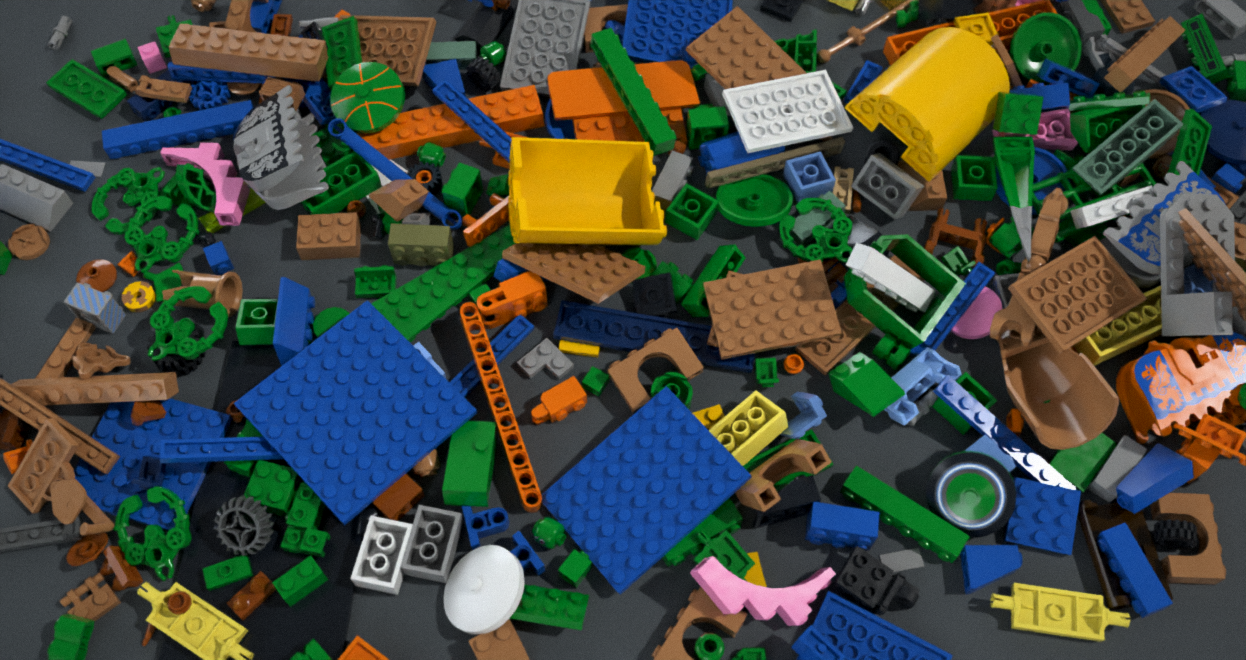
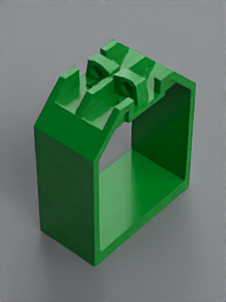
M908 234L883 235L877 241L872 242L869 247L874 248L881 254L884 251H891L933 286L939 294L915 327L912 328L867 290V284L863 281V278L852 274L853 270L850 268L844 275L848 304L885 335L887 333L891 334L897 339L898 344L903 343L912 349L927 339L966 283Z

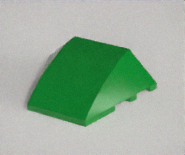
M817 29L812 30L810 34H797L792 39L786 40L783 38L774 41L806 73L816 72Z

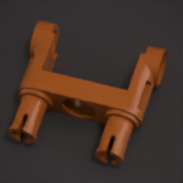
M944 208L938 209L936 221L931 225L924 249L932 255L937 241H944L973 249L971 261L974 260L976 264L978 262L983 264L987 221L984 219L981 224L982 219H976L974 229L971 231L947 224L950 211L946 209L943 215Z

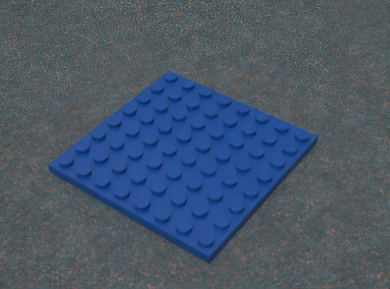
M368 300L234 403L235 407L344 526L477 414V410Z

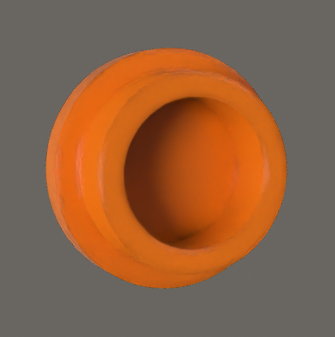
M792 354L785 358L783 366L788 373L798 374L803 370L804 362L800 356Z

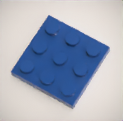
M1015 477L1013 481L1016 488V504L1012 516L1006 523L1004 541L1071 555L1081 491Z

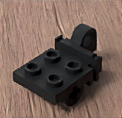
M859 546L853 548L834 582L836 586L842 589L841 593L853 602L864 604L867 610L873 608L872 613L878 615L885 614L892 599L906 609H911L915 606L920 591L906 581L905 575L902 573L892 575V569Z

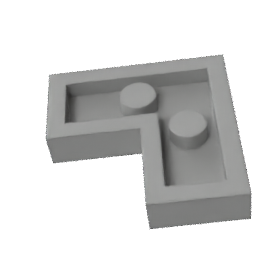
M548 338L517 362V366L530 379L546 367L560 380L574 368V364Z

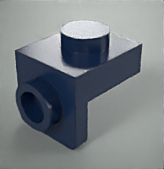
M143 456L139 477L133 478L132 483L138 484L140 489L145 490L161 486L163 484L166 463H160V458Z

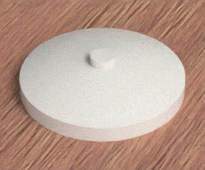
M486 545L472 550L455 565L448 577L444 590V609L448 619L455 627L473 635L486 634L502 626L512 616L520 603L524 589V572L517 557L503 547Z

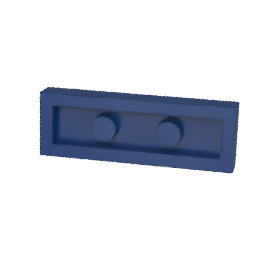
M867 60L848 91L844 102L848 104L880 76L883 67Z

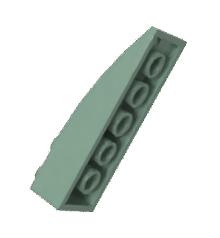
M1154 99L1074 166L1072 170L1097 193L1102 195L1174 137L1183 126V123Z

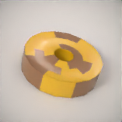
M143 281L129 284L122 293L123 304L127 309L136 313L148 310L156 300V293L152 286Z

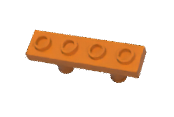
M496 193L492 194L489 201L495 207L478 220L469 214L462 218L463 225L468 227L463 231L467 246L471 247L481 242L509 220L508 197L502 198Z

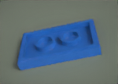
M1192 66L1163 76L1160 79V83L1167 90L1179 96L1190 109L1195 110L1197 113L1225 103L1228 98Z

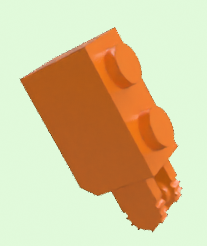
M575 376L542 393L541 404L531 411L532 422L539 425L549 419L552 423L561 421L572 411H579L586 405L587 394Z

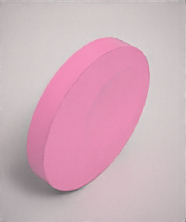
M985 287L951 332L965 339H979L988 336L994 314L1002 309V303L998 295L990 288Z

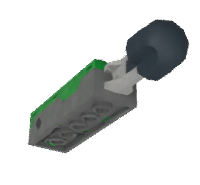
M1050 0L1056 12L1067 18L1077 29L1081 39V55L1089 57L1096 69L1093 79L1100 83L1097 88L1101 94H1105V97L1119 93L1104 78L1109 73L1107 69L1117 60L1113 53L1103 47V43L1111 30V24L1107 21L1097 1L1068 0L1056 2L1055 0ZM1135 80L1122 91L1125 95H1130L1134 91Z

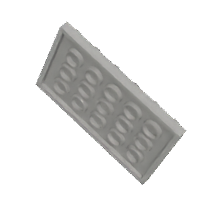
M519 0L500 89L507 91L535 85L538 96L550 97L547 82L548 75L556 71L577 70L591 4L590 0Z

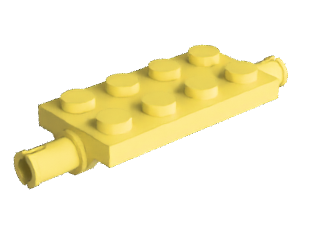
M148 582L141 585L148 592L141 588L138 589L137 594L152 603V613L146 621L202 659L227 660L230 656L235 660H246L243 658L244 655L252 660L254 654L239 645V642L248 630L177 582L165 592H160ZM176 592H186L192 599L190 609L181 615L173 614L168 608L170 596Z
M1013 583L1011 585V596L992 593L990 601H993V603H990L991 608L1011 611V629L1102 642L1105 640L1104 630L1106 626L1115 625L1128 628L1130 620L1126 619L1130 618L1129 613L1109 611L1103 604L1102 595Z

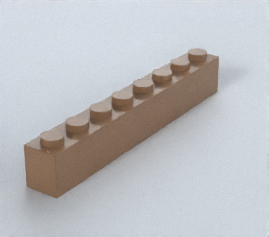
M1171 16L1165 21L1161 19L1107 69L1109 73L1104 78L1115 89L1122 92L1185 29Z
M176 372L91 376L88 379H80L79 377L22 379L11 384L42 405L168 400L179 392Z

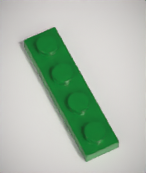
M1135 91L1133 94L1125 95L1124 92L1114 93L1113 96L1105 97V94L1094 95L1093 98L1086 99L1085 96L1074 97V100H1070L1069 111L1150 104V93Z

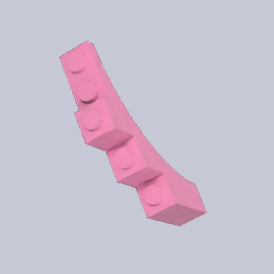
M200 143L199 148H162L160 154L167 166L177 167V164L186 165L189 163L194 168L203 170V176L216 189L217 202L214 214L220 225L239 226L250 189L243 178L236 177L237 171L232 161L223 160L225 155L219 143Z
M714 556L704 558L690 571V574L723 614L734 615L745 606L755 620H769L777 612L788 626H801L807 621V615L812 611L808 604L817 598L816 593L820 589H825L831 584L832 581L830 579L836 574L831 567L820 568L808 579L793 586L767 588L738 578L725 569Z

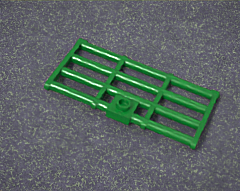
M1142 163L1127 176L1139 172L1144 179L1143 182L1118 190L1114 185L1108 189L1110 194L1082 203L1078 194L1093 188L1072 170L1073 167H1070L1065 173L1060 172L1057 176L1034 183L1033 192L1061 182L1066 190L1063 194L1066 198H1071L1075 204V207L1067 209L1060 216L1061 220L1072 216L1071 210L1152 185L1153 187L1156 182ZM1068 179H1072L1077 187L1073 188ZM1032 193V205L1039 215L1044 199L1038 201L1035 194ZM1116 218L1076 229L1075 226L1058 232L1055 242L1062 241L1065 237L1089 228L1094 229L1097 225Z

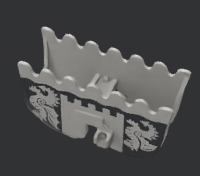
M290 85L252 108L233 134V146L240 176L270 208L276 210L289 208L329 189V185L326 182L319 183L325 178L326 172L324 170L317 171L323 166L324 161L321 158L315 159L322 152L320 147H314L320 140L317 135L312 136L317 131L315 124L310 125L315 120V116L310 113L298 121L295 119L289 120L296 113L294 108L287 109L294 102L292 97L286 98L292 92Z

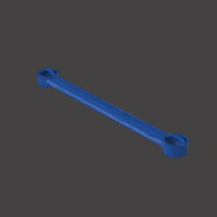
M336 118L330 121L328 125L329 133L334 138L344 142L391 181L413 179L351 130L344 120ZM336 124H344V131L341 130ZM333 128L336 129L340 134H334ZM429 192L422 206L442 221L444 226H449L446 224V219L454 224V226H450L451 230L460 228L462 225L461 215L457 211L451 210ZM456 214L459 219L458 223L449 215Z

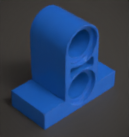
M462 506L472 550L481 547L479 538L504 532L509 527V517L503 508L497 507L473 514L471 506ZM497 517L505 518L502 523L494 522V519ZM477 522L483 523L480 529L472 528Z
M518 531L512 535L513 542L517 547L510 552L517 559L520 554L525 553L529 555L527 560H519L523 572L530 567L533 568L538 576L545 572V565L521 532Z

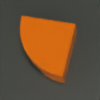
M131 251L118 263V266L132 277H135L138 272L135 270L137 256Z

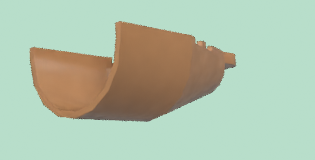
M1037 324L1035 326V335L1029 348L1020 345L1021 335L1015 330L1003 332L997 342L1000 345L1007 391L1012 402L1040 443L1050 449L1065 450L1081 446L1095 439L1108 428L1116 416L1119 397L1083 353L1078 354L1071 347L1059 354Z

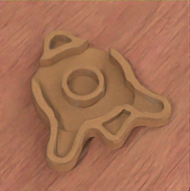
M81 343L77 347L76 356H72L73 366L79 370L80 379H88L94 372L101 371L106 373L110 372L114 367L127 366L131 363L129 356L117 354L113 348L107 345L106 349H97V344Z

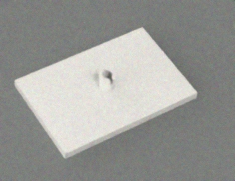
M826 70L725 89L722 92L747 153L848 133L853 130L851 121Z

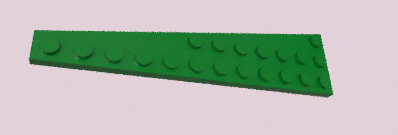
M510 224L371 304L411 343L416 339L415 336L422 330H427L433 321L443 317L449 308L459 304L463 298L469 296V292L480 287L494 275L498 261L503 259V250L516 244L511 235Z

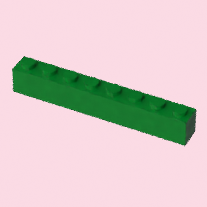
M612 28L592 33L590 46L645 142H649L650 150H653V156L673 150L677 139L676 134L669 127L667 118L662 115L659 104L652 98L650 89L646 88L641 74H638L634 62L629 59L626 48L622 47L619 36L614 33Z

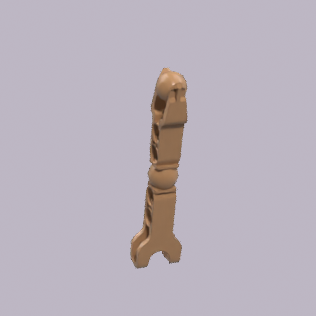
M1055 188L1050 194L1046 195L1042 202V209L1031 239V259L1028 262L1025 257L1022 261L1017 281L1046 265L1058 234L1060 216L1068 208V200L1061 188ZM1013 294L1008 307L994 314L990 327V338L999 340L1003 332L1015 330L1021 335L1020 345L1029 348L1035 335L1036 323Z

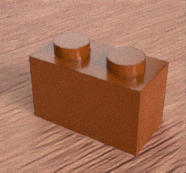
M405 474L376 498L373 504L386 519L399 521L425 495L422 488Z

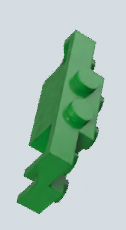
M301 482L299 489H296L294 492L292 508L286 513L285 520L288 527L280 547L284 551L324 557L323 548L326 540L329 541L331 536L327 532L319 531L318 528L326 505L305 482Z

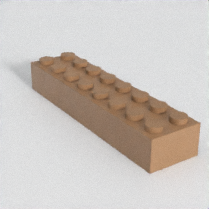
M189 24L179 25L169 45L173 65L318 82L328 60L326 41Z

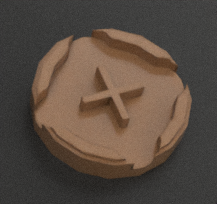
M27 224L17 228L12 233L13 236L8 240V248L15 257L21 260H31L41 256L48 249L50 238L43 227Z

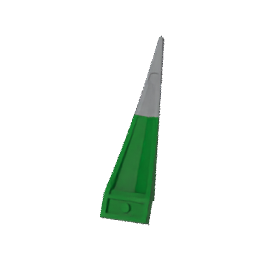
M993 137L994 160L1026 259L1029 262L1031 259L1032 193L1035 154L1033 138Z

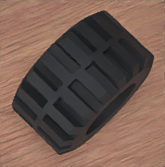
M195 328L189 338H193L196 341H199L201 338ZM155 330L152 332L154 335L148 339L150 342L147 344L148 350L156 342ZM155 349L153 356L159 355L160 349ZM206 352L199 354L194 360H187L181 355L167 354L161 360L153 362L161 372H176L177 377L182 376V373L190 374L192 369L195 371L198 368L197 365L202 364V357H205Z

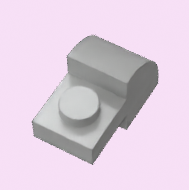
M412 213L403 219L402 224L429 225L432 216L431 213Z

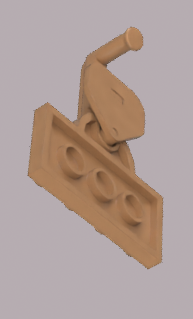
M54 418L46 419L8 487L31 513H39L46 500L52 501L53 514L65 525L73 523L82 509L95 523H82L80 527V534L82 536L112 531L114 523L90 499L85 488L75 479L74 470L69 461L77 450L78 443Z

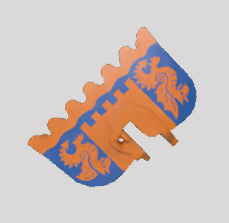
M1233 332V335H1207L1196 339L1181 337L1174 339L1170 344L1158 343L1154 340L1148 343L1149 348L1145 351L1144 355L1137 360L1126 363L1120 369L1116 378V390L1122 407L1128 417L1138 444H1143L1148 441V430H1151L1156 436L1165 437L1171 434L1175 423L1188 427L1190 421H1200L1204 413H1222L1225 411V405L1227 404L1240 405L1238 394L1242 385L1246 383V339L1241 334Z

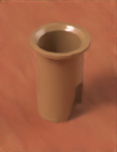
M172 270V272L179 274L183 286L162 291L163 300H168L174 295L173 292L175 290L178 291L192 286L204 287L213 295L206 304L199 303L194 298H189L184 302L180 300L174 306L210 310L209 308L212 305L220 302L227 309L228 317H231L240 307L243 288L241 279L235 272H226L221 276Z

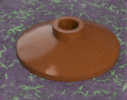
M93 260L82 266L77 274L76 281L80 284H90L91 288L105 292L115 283L117 270L107 260Z
M104 532L87 534L82 537V540H78L69 550L66 557L67 562L71 566H80L97 559L108 543V535Z

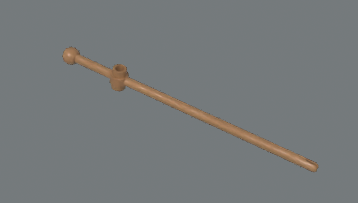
M907 0L862 29H857L855 26L851 27L846 33L849 37L828 50H820L817 53V60L820 63H827L833 54L849 44L856 43L858 46L862 45L866 40L865 34L895 17L897 10L909 8V3L913 0Z

